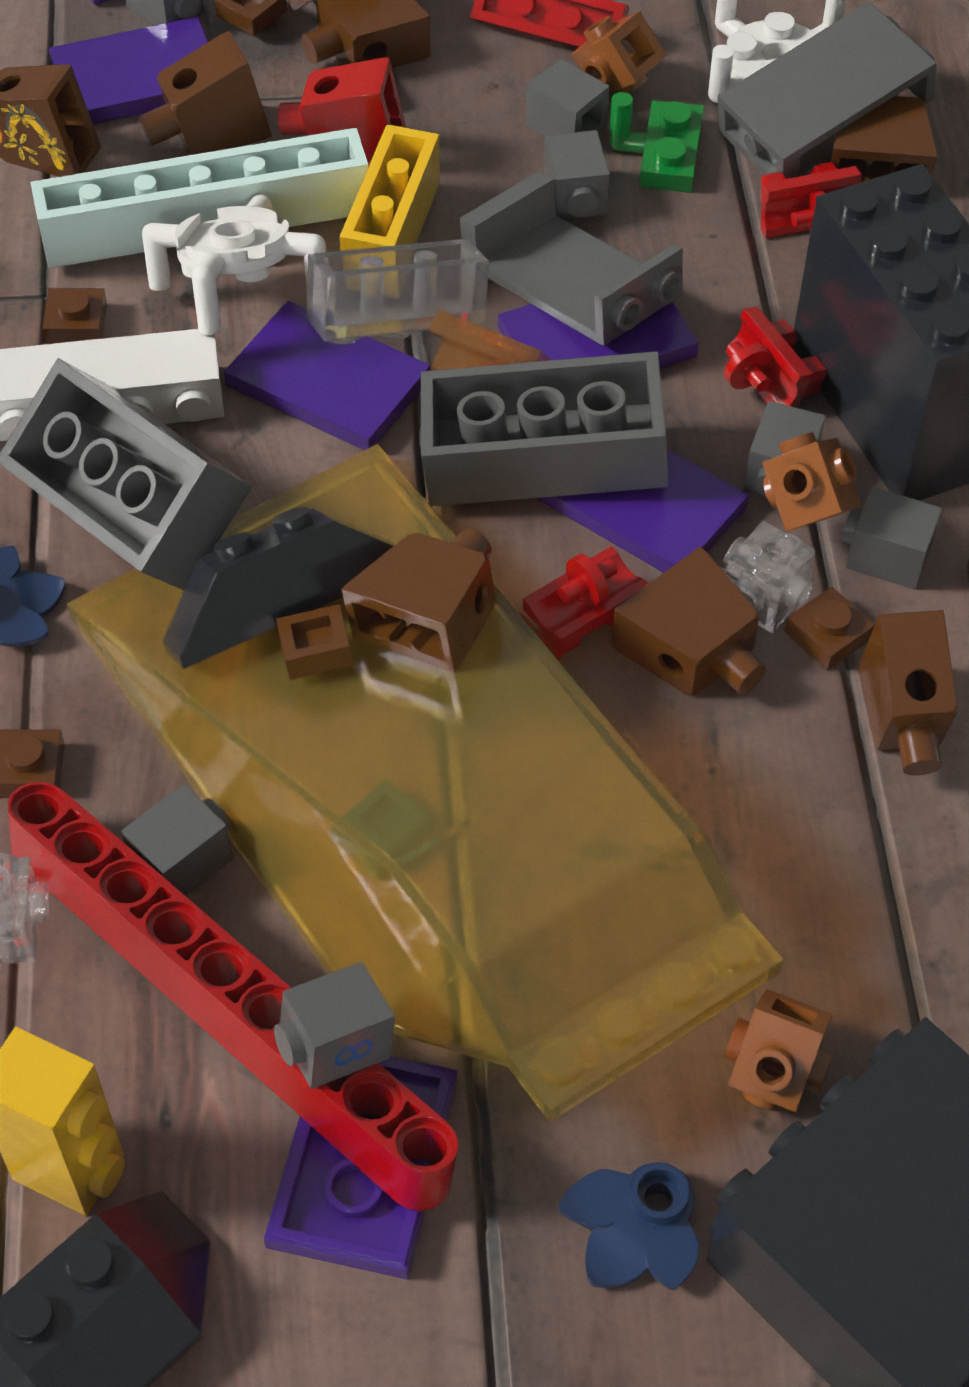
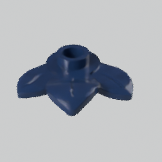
M14 546L0 548V645L8 647L28 646L48 637V628L42 617H45L58 605L66 587L65 580L62 577L45 573L20 571V560Z
M661 1162L645 1164L634 1170L630 1175L609 1169L597 1170L587 1174L573 1184L564 1194L558 1205L559 1212L562 1215L592 1231L587 1243L585 1270L588 1282L593 1287L607 1289L623 1287L636 1281L648 1270L661 1285L674 1291L685 1282L696 1266L699 1242L689 1223L695 1206V1191L689 1178L681 1170L670 1164ZM652 1193H662L669 1198L671 1206L664 1211H655L648 1207L645 1198Z

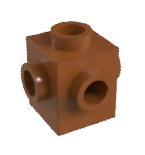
M637 11L613 22L610 16L599 20L583 33L587 41L571 54L582 71L609 85V94L617 90L628 94L633 92L648 80L645 74L667 56L641 11Z
M814 432L806 433L778 444L782 455L762 462L766 473L763 479L766 497L770 505L775 510H779L786 532L862 507L853 483L857 480L855 462L848 449L841 447L838 437L817 441Z
M766 989L753 1011L750 1022L738 1018L732 1031L724 1058L736 1063L728 1086L743 1091V1097L760 1108L771 1111H780L786 1108L796 1112L806 1090L819 1095L833 1054L821 1050L833 1014Z

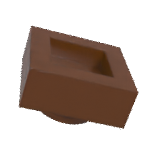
M214 0L217 17L252 36L257 35L287 11L286 0Z
M48 288L42 327L45 344L103 339L107 310L105 289Z
M831 586L788 616L784 632L828 671L869 641L875 624Z
M340 604L276 619L290 680L323 674L354 665Z
M0 729V798H10V795L18 787L32 782L52 783L60 787L65 746L61 729Z

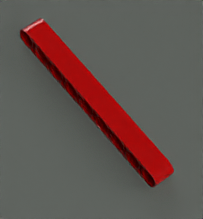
M32 782L18 787L10 795L7 806L11 853L20 866L394 1201L407 1209L425 1211L434 1209L446 1200L451 1190L459 1146L456 1132L447 1121L379 1063L311 1089L298 1065L290 1067L283 1060L276 1044L274 1029H264V1027L274 1028L281 1021L282 993L284 990L291 988L285 981L61 788L52 783ZM371 1114L378 1116L380 1119L371 1120L359 1115ZM411 1160H426L434 1165L420 1166L414 1164Z

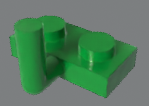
M625 92L614 94L611 102L609 144L616 151L643 154L639 187L692 193L704 105L652 100L647 132L631 131L633 97Z

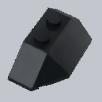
M307 507L293 508L280 513L273 518V526L253 535H250L248 532H242L225 537L214 545V552L197 560L162 641L165 650L185 669L278 627L277 618L316 610L343 597L341 589L349 581L396 544L314 508L309 510Z
M163 1191L95 1213L0 1297V1387H150L202 1339L208 1264L210 1263L211 1255L210 1239Z

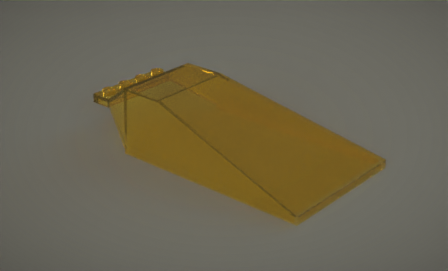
M376 444L234 517L221 539L242 532H248L250 535L273 526V518L280 513L298 507H307L309 510L314 508L388 539L395 544L408 534L413 533L425 534L450 543L457 535L384 450ZM136 568L67 603L70 619L201 800L204 801L206 798H211L225 812L232 826V829L228 831L230 840L327 974L363 962L395 1015L393 1034L507 1066L549 1122L557 1119L781 972L783 958L739 908L701 816L493 576L496 596L495 607L461 666L455 673L353 638L343 597L320 608L340 604L354 665L294 680L289 679L278 627L183 669L166 652L162 641L184 590L146 575Z

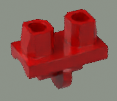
M833 162L815 165L808 172V175L788 178L782 171L763 175L760 189V201L762 204L760 230L765 238L807 230L811 232L816 197L861 183L862 174L856 166L838 169Z
M757 306L743 309L740 316L742 320L741 330L728 344L725 351L730 360L725 366L724 377L730 386L734 389H745L753 386L766 403L772 401L798 408L802 398L818 394L827 375V369L816 356L800 358L793 350L797 343L796 335L785 319L770 322Z
M610 546L592 558L581 553L569 559L566 563L565 574L523 598L522 610L540 628L542 638L555 652L564 655L580 645V638L601 625L608 624L612 626L614 609L648 585V583L643 578L633 574L623 563L618 552Z

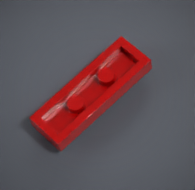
M474 0L470 18L475 21L579 48L587 41L583 33L590 26L607 16H610L613 22L628 16L630 7L612 0Z

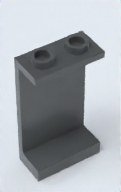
M867 2L719 94V132L763 175L782 171L788 178L800 177V156L905 89L908 88L915 96L923 100L925 104L933 100L937 62L928 49L918 46L902 32L898 23L892 17L885 16L873 4Z
M541 171L534 173L460 217L464 265L602 346L610 343L626 331L631 330L637 324L682 295L683 248L673 244L645 263L635 260L556 216L555 179Z

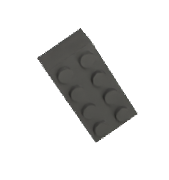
M658 351L422 371L421 459L429 506L668 487L666 430Z
M57 358L0 453V464L137 570L181 590H185L197 560L213 552L214 545L221 539L253 487L108 384L60 358Z

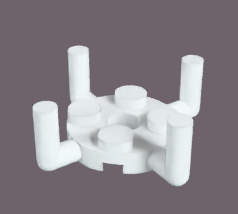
M717 0L715 25L728 39L726 45H717L713 49L708 89L710 100L718 103L719 94L842 19L845 14L847 0H826L823 23L812 30L795 23L794 18L785 12H772L766 15L764 20L746 25L736 17L738 0Z
M258 194L254 196L246 206L218 208V219L201 223V215L199 213L187 218L180 224L149 223L142 230L149 288L154 291H163L172 286L167 247H176L182 273L192 278L198 330L202 334H215L222 329L216 279L219 275L235 274L236 278L243 282L261 281L269 277V266L278 263L287 255L304 256L308 300L313 303H322L330 299L325 240L318 234L290 232L289 223L286 219L282 224L278 223L277 212L272 210V202L266 195Z

